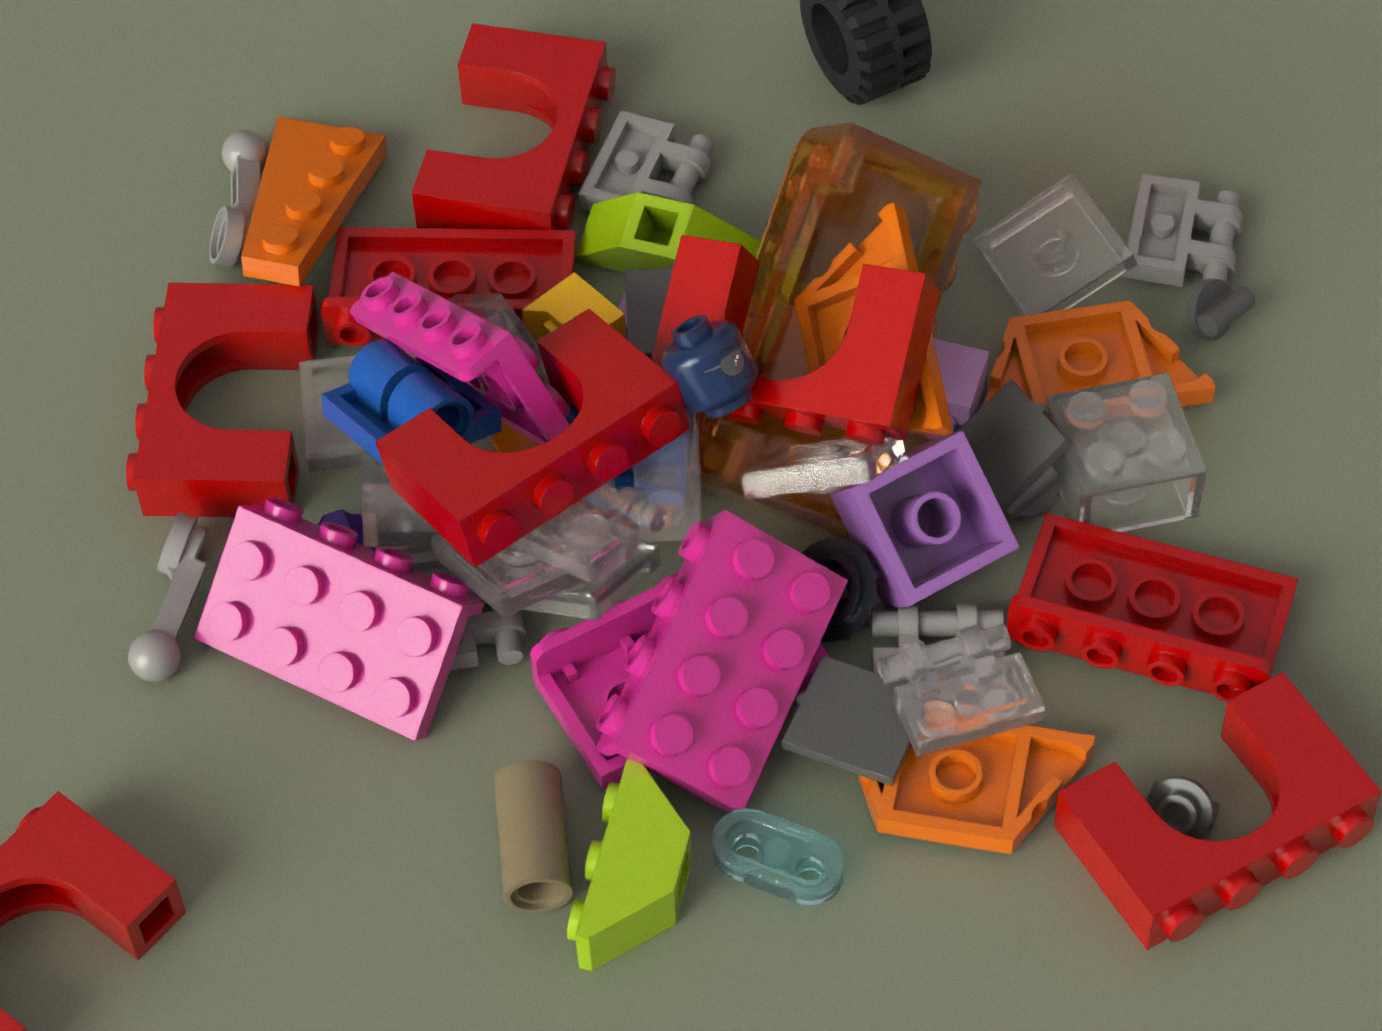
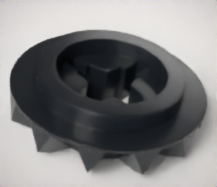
M838 538L823 539L807 547L802 554L847 579L848 582L845 587H847V591H850V596L845 597L844 600H839L821 641H850L851 635L857 630L870 626L868 617L872 608L882 602L876 594V580L882 574L872 566L869 560L870 552L848 540Z

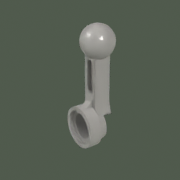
M239 130L232 133L225 140L222 147L223 162L231 171V207H221L213 225L209 246V259L213 265L231 268L235 263L242 264L241 254L261 182V170L265 167L268 155V147L264 139L259 134L250 130Z
M180 511L172 524L157 566V571L168 575L171 583L150 631L137 636L131 643L128 651L130 668L136 676L148 682L164 681L170 678L179 667L181 652L176 640L201 584L202 575L207 563L199 560L198 557L208 529L197 525L198 518Z

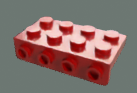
M339 227L329 296L323 300L321 308L327 345L359 347L376 340L385 339L358 324L351 315L350 308L360 299L361 293L366 286L376 279L388 276L392 272L488 320L494 325L510 332L512 336L516 335L525 341L522 310L575 272L577 252L576 230Z
M1046 513L1018 594L1012 597L1008 608L1006 639L1020 642L1031 650L1057 652L1083 659L1097 668L1120 669L1149 677L1152 681L1164 686H1183L1212 694L1216 698L1227 702L1271 678L1299 578Z

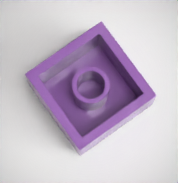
M963 430L947 436L936 437L828 493L852 542L870 552L869 560L872 566L882 574L876 580V591L885 609L911 606L1020 548Z

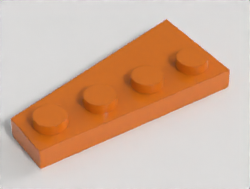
M278 116L241 254L243 276L300 287L386 157V135L365 132L356 127H337Z

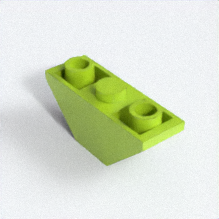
M635 192L592 204L576 252V261L624 273L625 270L669 268L671 264L675 263L681 235L742 244L757 260L763 245L760 240L694 204Z
M628 758L620 783L610 782L605 793L602 821L607 822L608 825L603 841L593 839L589 847L585 865V880L591 882L586 899L576 898L569 915L567 939L576 941L580 969L593 971L676 925L692 869L690 830L644 765Z

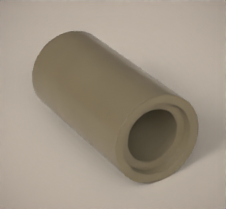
M525 760L509 764L500 769L494 777L504 902L511 909L524 913L552 911L568 903L573 895L561 772L555 765L539 760Z

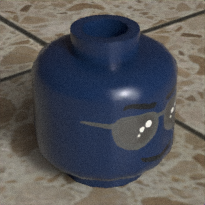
M699 315L682 322L673 329L671 336L674 341L665 349L661 363L664 371L678 381L686 410L695 413L705 412L707 417L717 418L739 409L752 398L754 393L751 388L759 376V368L735 323L727 320L709 322L706 315Z

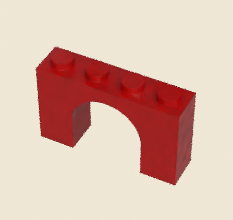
M472 23L457 64L462 104L525 113L545 122L552 131L535 148L523 154L507 158H483L427 149L411 192L416 227L570 230L575 212L573 192L575 186L582 187L588 174L589 154L586 151L589 143L597 144L599 141L603 120L602 109H600L602 101L610 102L615 89L616 70L615 67L607 65L606 42Z
M681 235L651 360L662 369V355L665 349L674 341L671 332L679 324L692 317L706 315L709 322L715 320L731 321L736 324L742 337H744L746 317L760 261L742 244ZM863 263L849 326L842 344L833 357L814 372L795 379L777 380L759 375L751 388L754 393L752 398L739 409L724 416L749 424H761L762 416L785 419L784 427L810 435H821L823 426L846 430L845 437L847 439L871 446H883L885 437L906 441L941 290L926 273Z
M168 282L164 307H156L154 311L153 334L154 340L157 343L155 355L148 354L145 360L144 381L146 390L149 391L147 403H139L136 409L135 430L137 439L140 440L138 452L129 453L126 463L127 487L130 491L137 492L143 516H177L180 511L193 517L235 518L238 506L265 504L267 498H277L295 504L300 467L292 431L213 428L196 421L186 412L194 396L205 385L231 372L240 370L314 371L321 321L313 285H300L299 287L288 284Z
M590 309L585 310L537 340L549 384L566 402L579 412L572 424L557 437L542 445L523 451L506 453L486 451L469 444L434 411L428 408L375 442L392 489L475 568L690 430L678 381L668 375L659 365Z
M1283 672L1227 701L1220 736L1260 785L1269 800L1272 815L1266 823L1254 832L1232 840L1208 841L1190 837L1173 829L1154 812L1116 761L1058 791L1054 827L1146 950L1166 939H1169L1171 942H1178L1187 938L1201 926L1204 918L1224 907L1228 910L1241 908L1259 893L1262 886L1282 875L1285 879H1291L1302 874L1316 861L1318 855L1338 844L1341 848H1347L1358 843L1374 826L1373 819L1381 790Z
M59 791L42 807L34 808L28 812L19 823L16 832L0 846V927L17 917L32 912L48 910L67 912L89 922L139 961L186 913L176 880ZM0 1008V1031H27L23 1025Z

